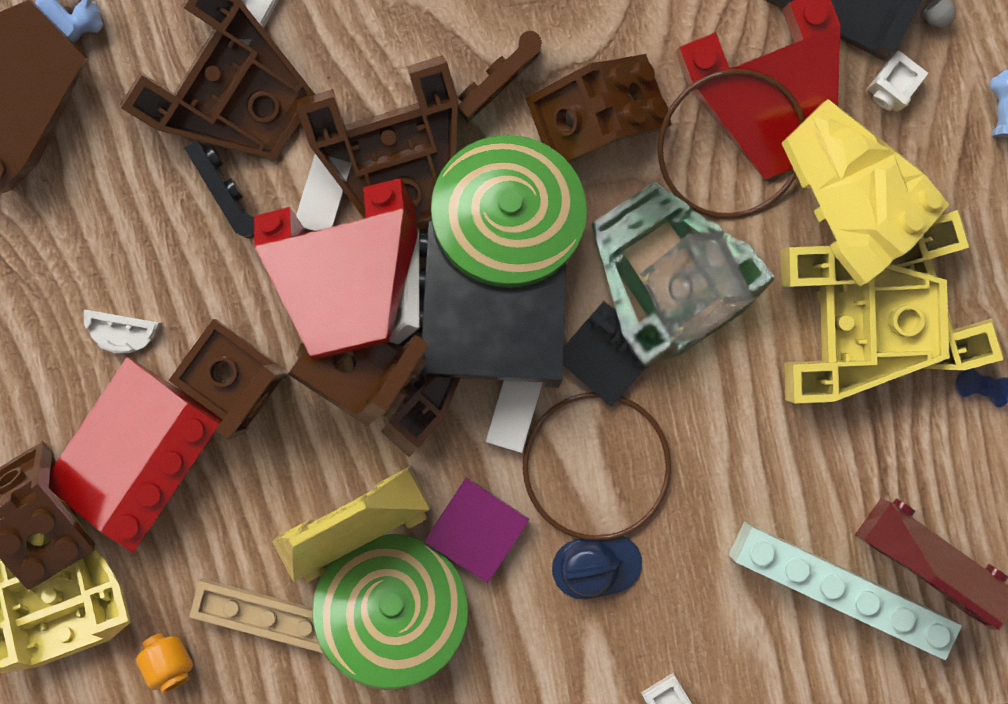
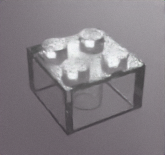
M721 231L689 233L640 274L672 342L704 337L754 300Z

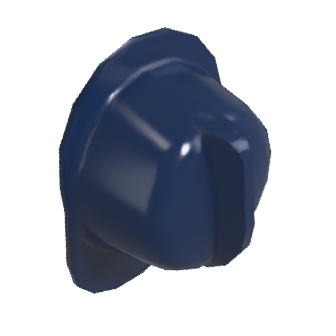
M625 536L604 541L576 539L564 544L557 551L552 562V575L556 585L564 594L575 599L596 598L629 589L637 581L642 570V557L639 549Z

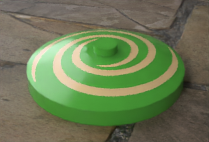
M515 135L488 137L460 150L441 171L433 190L431 203L433 231L441 250L448 260L462 273L478 282L505 288L532 285L547 279L559 271L575 253L585 229L587 216L584 189L578 175L567 160L544 143Z
M384 534L331 562L319 580L313 601L314 629L318 643L326 658L348 679L365 687L379 690H399L413 687L427 681L440 672L455 655L463 638L468 616V603L463 582L448 558L420 539L399 534Z

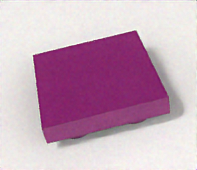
M466 477L424 542L488 583L530 519Z

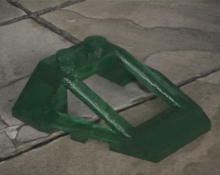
M655 182L592 223L622 334L644 366L681 355L741 315L775 280L773 274L751 246L742 240L738 241L726 233L723 227L712 220L711 222L692 210L690 205ZM669 222L711 286L665 316L623 251ZM689 225L731 258L732 261L719 270ZM620 276L648 316L639 323Z

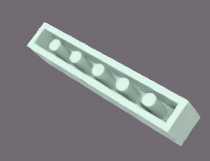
M745 521L728 555L742 566L945 661L962 627L959 623L937 611Z

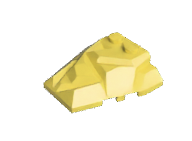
M829 99L813 111L781 143L802 188H812L820 205L819 208L814 210L818 221L821 222L826 219L834 234L836 242L830 244L835 257L859 286L868 283L886 269L894 259L912 249L949 206V203L916 165Z

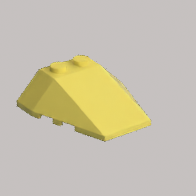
M54 494L56 498L62 503V505L67 509V511L78 522V524L83 528V526L81 525V523L79 522V520L77 519L69 505H67L56 494ZM33 534L27 538L28 542L35 546H42L49 542L48 537L43 534ZM96 546L94 552L29 591L0 560V673L40 667L110 641L131 623L122 585Z

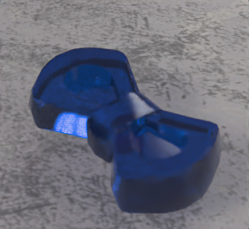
M974 368L962 370L957 376L956 388L961 397L966 398L978 393L979 395L987 396L997 408H1001L1008 403V377L994 379L990 376H982Z

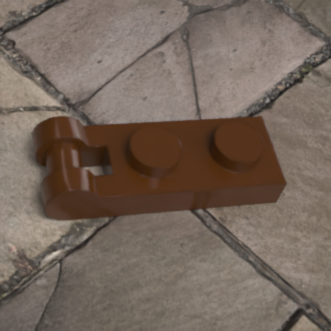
M534 31L524 32L519 38L518 49L507 59L503 56L499 57L486 70L489 76L479 86L473 82L459 95L458 99L461 103L458 105V112L468 123L538 58L542 44L539 34Z

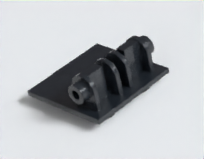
M603 301L565 344L563 365L612 407L642 371L646 370L654 362L655 356L661 349L607 302Z

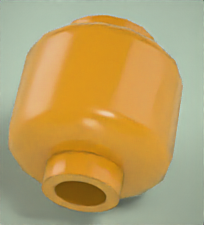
M158 633L142 643L144 649L137 655L135 662L146 685L150 689H160L162 693H167L180 687L190 679L188 673L193 668V661L179 637H164L163 633Z

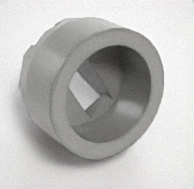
M933 0L922 10L921 15L933 27H944L951 24L954 20L956 8L952 0Z

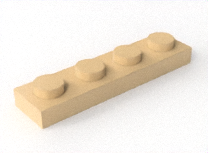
M203 578L198 581L189 618L323 653L314 629L312 607Z

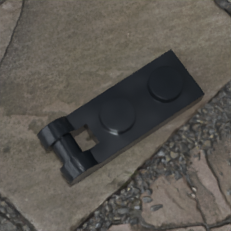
M198 140L184 147L233 230L240 236L253 239L254 217L247 214L239 202L244 196L232 178L226 180L219 169L224 163L218 152L212 145L206 147V145Z

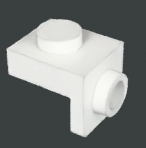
M897 50L867 90L874 94L872 98L880 107L888 111L893 109L898 112L911 101L910 97L928 75V72Z

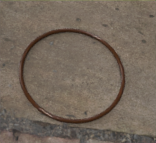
M723 70L699 79L677 97L663 120L658 138V161L663 178L672 193L683 204L703 215L716 218H737L761 211L778 200L797 177L793 170L784 186L774 196L756 207L740 212L722 213L706 210L690 202L677 190L668 175L663 153L664 137L668 123L682 100L697 87L708 81L730 75H746L762 79L775 86L788 98L796 111L800 124L805 120L798 102L786 87L772 77L753 70Z
M595 392L581 393L555 404L533 427L526 442L523 455L524 483L536 510L549 524L559 531L583 540H611L640 528L660 507L670 482V450L664 433L654 418L640 405L621 396L617 401L625 403L640 412L654 427L662 443L666 470L660 495L653 507L642 519L629 528L616 533L588 535L572 531L560 525L544 511L533 493L528 473L529 453L539 428L555 411L577 400L600 398Z

